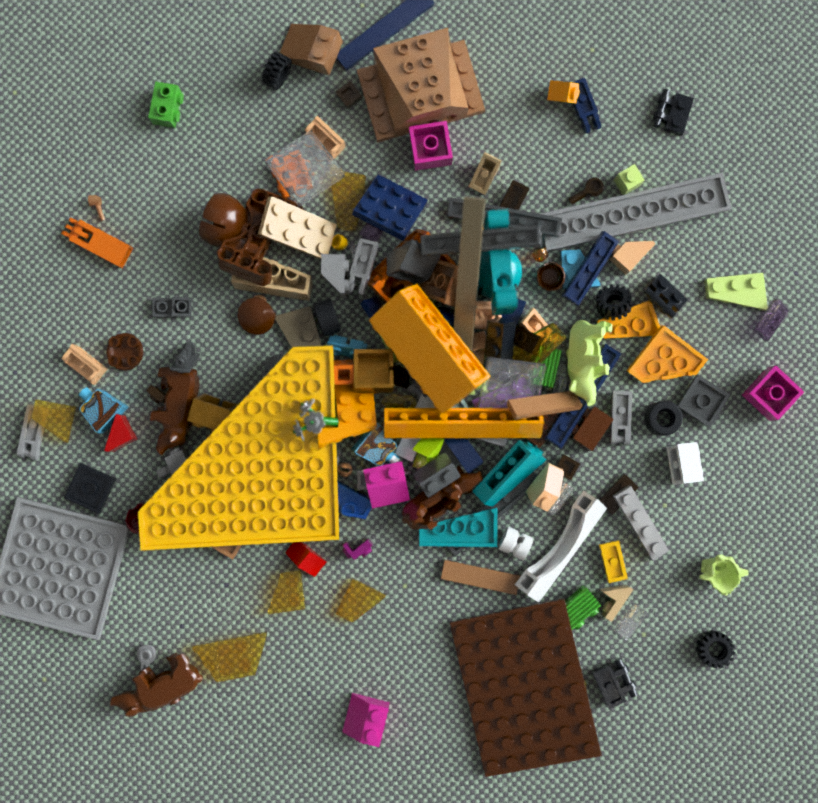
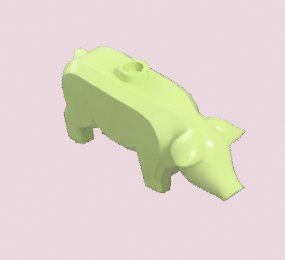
M579 320L572 326L570 331L569 348L566 350V357L568 359L567 370L571 381L569 391L583 398L587 406H592L596 402L594 380L602 375L609 374L610 367L608 364H603L599 346L605 333L612 332V324L606 321H600L593 325L588 321Z

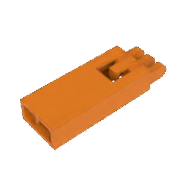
M71 217L68 221L75 225L72 227L66 224L65 228L71 230L69 234L66 231H62V235L68 237L69 241L108 262L120 268L124 267L133 247L81 219L77 221ZM84 231H86V232H88L89 234L93 235V236L91 237V239H90L89 242H87V241L81 239V236L84 237V238H86V239H88V237H89V235H88L87 233H85Z

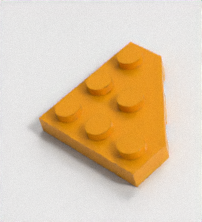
M661 325L626 371L640 382L647 383L655 380L697 375L708 359L667 327Z

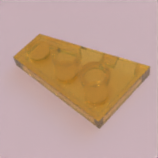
M329 169L337 228L356 232L359 218L353 216L352 213L363 197L366 175Z
M552 322L534 332V334L544 338L535 356L514 346L512 364L522 377L527 378L567 338L555 323Z

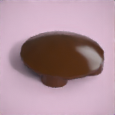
M253 297L242 302L238 308L237 317L239 324L245 331L250 334L260 335L271 329L276 319V313L265 300L260 297Z
M129 333L112 336L108 340L106 351L108 363L110 366L123 371L135 368L143 358L144 350L142 343L136 336Z

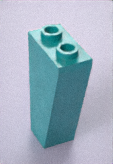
M518 440L477 485L473 493L484 505L493 507L547 460L542 455L544 452L538 446H533L528 441L524 443Z

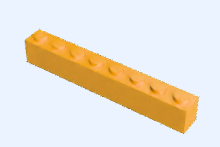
M384 408V438H541L544 425L543 415L514 420L508 408H451L444 414L436 408Z

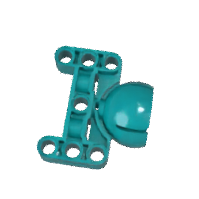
M508 209L487 211L483 223L484 230L509 228ZM510 249L481 252L478 292L483 287L480 294L491 298L493 316L513 314L517 308L516 288L522 279V266L518 256L514 252L512 253Z

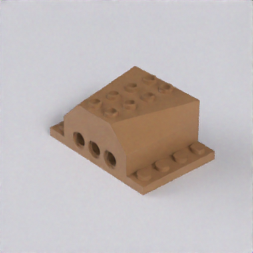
M448 28L373 48L375 65L357 69L377 143L409 134V126L442 121L450 123L485 113V107L465 40L451 43Z

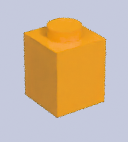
M550 80L547 100L567 103L577 102L579 97L578 83Z

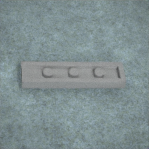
M628 485L612 495L649 558L654 561L668 552L669 549L632 487Z

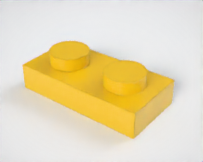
M619 541L599 544L607 582L612 583L628 579Z

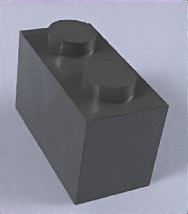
M445 452L412 473L428 498L461 477Z

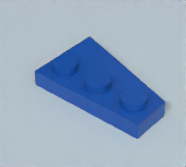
M337 481L339 514L366 519L372 508L370 498Z

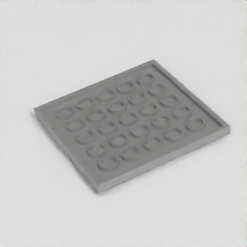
M17 497L0 557V615L99 640L130 531L127 529L126 524Z

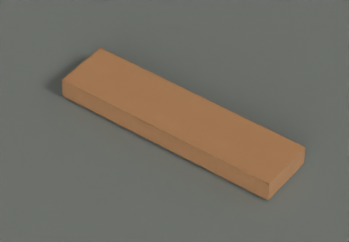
M570 391L510 399L506 403L514 420L580 410L583 406L579 398Z
M444 559L441 579L514 595H517L518 587L515 584L520 578V575L446 559Z

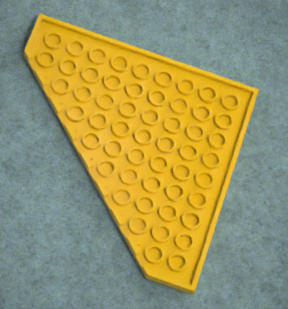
M333 345L292 347L138 511L140 550L339 540L336 443L332 442L326 444V447L318 448V434L304 430L302 433L305 441H302L301 436L297 437L293 433V426L296 425L295 419L298 420L300 427L306 425L304 417L308 416L309 412L307 411L303 417L299 415L301 412L299 407L305 400L309 401L311 398H314L315 401L311 406L314 411L321 412L324 417L335 418ZM325 425L322 428H336V426Z

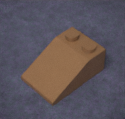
M291 24L280 53L289 57L292 64L330 75L343 41L338 30L326 26Z
M439 260L429 280L419 284V287L428 298L455 307L458 265Z

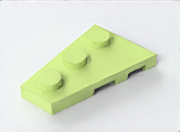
M763 273L705 279L707 299L734 303L748 308H757L762 311L768 310Z

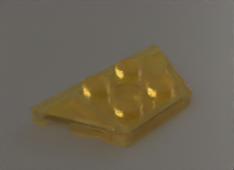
M267 631L194 645L192 650L199 655L206 669L210 670L211 676L216 682L252 676L257 672L267 638Z

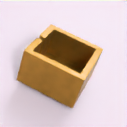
M354 349V393H392L394 388L392 349Z
M204 393L193 398L187 421L192 422V425L195 427L204 428L205 426L211 428L213 432L238 404L223 400L221 407L219 406L220 398Z

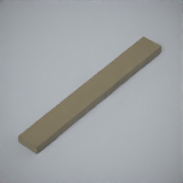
M465 196L463 200L454 331L472 352L486 198Z

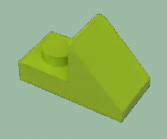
M421 438L413 447V451L417 452L413 467L420 469L437 458L445 438Z

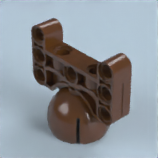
M255 189L246 202V208H244L237 198L225 193H216L208 201L202 215L203 218L214 223L210 224L204 220L200 222V238L211 246L220 247L217 257L218 266L221 270L259 286L270 284L272 280V267L269 262L262 259L273 240L258 235L267 199L272 196L304 210L302 205L267 190Z

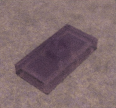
M779 299L772 301L754 328L764 341L770 340L789 312Z

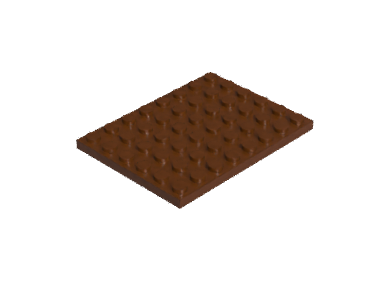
M564 598L450 621L485 777L602 756Z

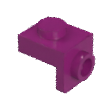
M368 538L353 550L346 541L343 543L344 549L342 551L349 559L352 557L355 560L361 555L364 558L372 551L373 543Z

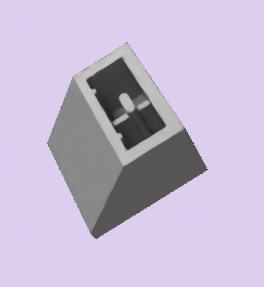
M321 254V274L324 281L343 300H347V294L351 293L349 292V279H347L351 271L349 260H346L345 254Z

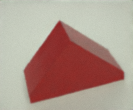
M115 415L104 451L115 452L137 440L125 415Z
M293 542L285 552L298 568L314 577L327 562L304 542Z

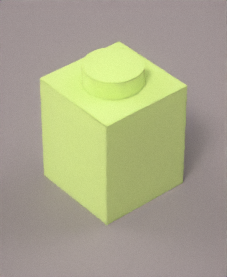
M634 164L618 173L614 182L622 195H626L638 188L644 182V178Z

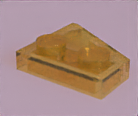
M35 399L31 418L68 443L76 407Z
M353 578L336 615L353 623L383 600L386 594Z

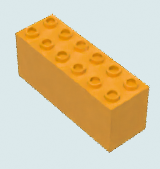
M418 284L400 290L369 319L373 329L381 335L385 344L397 356L398 361L406 367L410 376L417 381L422 391L429 396L435 408L442 414L458 404L491 377Z

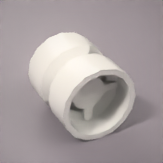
M508 526L500 540L498 549L507 554L512 552L514 557L523 561L529 553L533 538L524 533L519 535L517 530Z

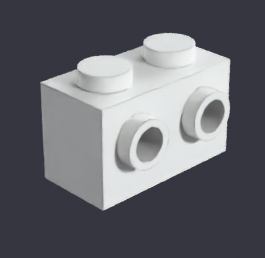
M697 442L666 447L673 485L704 481Z

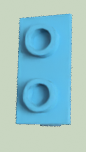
M338 335L330 336L327 342V346L333 345V355H343L353 360L354 349H367V344L364 341L351 339L350 344H346L347 338Z

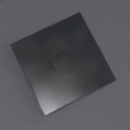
M80 463L64 499L101 514L117 478L84 463Z

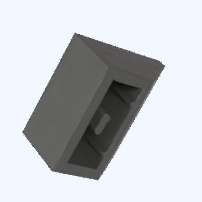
M409 240L387 254V276L398 280H408L414 285H419L429 280L441 255L422 256L421 243L416 240Z

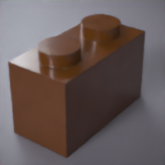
M595 406L586 409L581 417L583 420L579 425L575 426L570 437L571 440L587 451L594 450L614 420Z

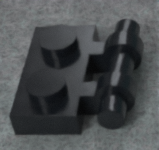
M663 89L662 95L658 98L657 103L659 105L657 111L654 112L652 126L658 128L661 122L666 123L664 131L682 136L694 98L676 93L673 99H670V90ZM666 107L670 108L668 115L664 113Z
M661 274L643 292L648 297V300L651 303L654 302L661 309L660 312L663 315L666 314L670 319L677 314L676 312L688 300Z
M622 658L614 661L617 666L614 670H612L608 663L591 671L608 709L627 702L624 696L627 692H629L631 698L638 695L635 689L636 684L631 680L628 674L629 669L623 663ZM619 676H621L624 681V684L622 686L619 685L616 679Z

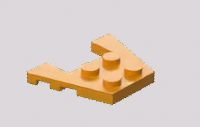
M344 384L334 385L336 412L339 420L338 428H321V432L318 434V448L326 447V444L332 442H340L349 436L355 437L375 430L377 422L374 394L354 393L353 386Z

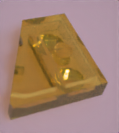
M301 570L286 571L280 574L268 614L306 609Z

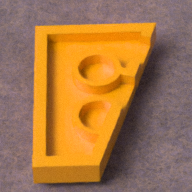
M649 300L632 306L630 313H627L626 317L622 315L620 320H618V317H615V321H612L611 317L608 320L605 317L596 320V323L606 321L612 324V332L605 333L604 339L653 336L660 328L653 304Z

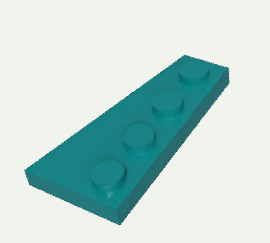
M498 508L438 521L437 526L431 530L419 529V546L497 547Z

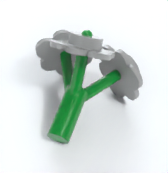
M311 398L309 401L305 400L299 407V410H301L299 413L300 417H303L307 411L309 412V415L304 417L306 425L300 427L298 420L295 419L296 425L293 426V433L297 437L301 436L302 441H305L302 433L304 430L319 434L321 428L325 425L337 426L339 423L338 418L324 417L321 412L314 411L311 408L315 401L314 398Z

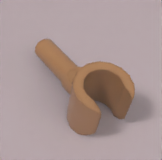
M89 195V205L96 206L100 220L104 221L105 217L101 209L102 199L97 195Z

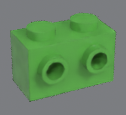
M155 81L148 116L153 125L170 128L176 127V122L180 120L179 107L184 99V95L178 85Z

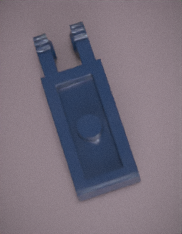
M582 78L572 82L579 84V97L577 102L573 103L579 121L581 120L584 132L586 134L590 132L587 118L591 116L594 127L597 130L600 129L601 122L598 110L586 79Z

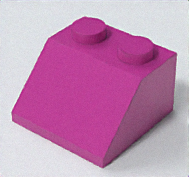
M402 461L363 470L372 509L410 500Z
M352 693L342 732L360 743L380 747L390 702Z

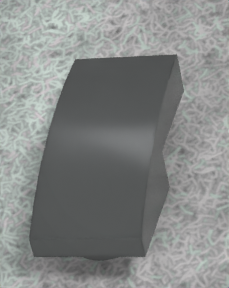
M152 298V317H191L192 298Z

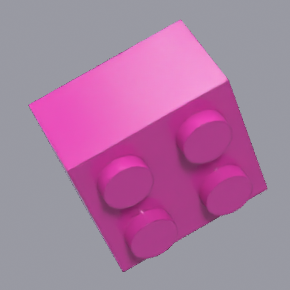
M447 121L409 126V138L415 171L452 165L453 156Z
M774 365L767 367L743 392L742 396L769 421H776L787 412L804 391Z

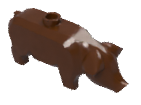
M169 367L159 368L158 377L162 378L161 389L169 390L165 396L164 406L158 407L157 411L151 412L150 421H158L163 424L164 430L159 435L156 451L162 456L166 450L182 446L185 443V436L192 425V422L187 421L193 398L198 397L200 382L196 369H191L190 373H179L170 370Z
M458 465L456 469L461 475L460 478L429 498L423 491L404 506L401 514L403 516V524H408L409 528L414 530L433 529L438 524L437 521H434L435 519L441 517L447 510L456 512L461 508L459 503L461 495L473 492V488L483 480L482 473L479 471L468 474Z
M173 653L166 657L171 670L155 675L150 667L142 669L138 675L132 678L136 690L124 691L112 696L110 706L119 707L125 712L127 717H134L139 713L154 711L167 704L172 706L181 700L180 697L193 691L197 684L203 680V676L199 674L195 666L189 664L187 655Z

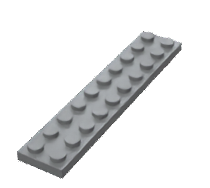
M723 173L541 213L562 218L559 237L542 235L545 251L550 252L594 242L602 231H605L612 237L723 213L730 211L732 208Z

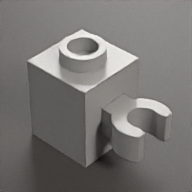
M177 448L170 451V456L164 458L168 466L156 471L159 478L166 477L171 473L173 475L190 457L187 450Z

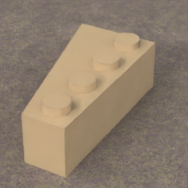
M265 257L262 259L269 262L272 267V280L266 286H259L232 275L231 283L235 289L310 301L313 285L311 276L291 267L281 265L272 259L269 260Z

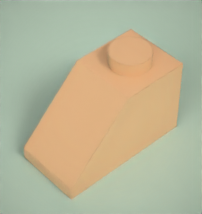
M654 241L625 242L622 246L618 244L612 252L613 256L609 260L626 275L656 243Z
M550 463L546 464L525 491L534 506L547 512L559 498L564 474L563 469Z

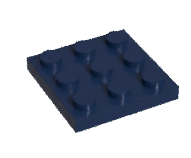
M378 174L354 208L352 215L404 241L425 208L428 199Z

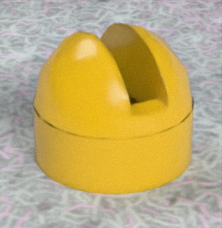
M336 234L331 245L334 249L344 250L348 246V240L343 235Z

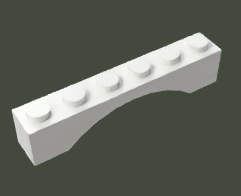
M583 490L572 505L569 520L557 543L540 561L524 571L515 586L537 602H540L607 508L598 499Z

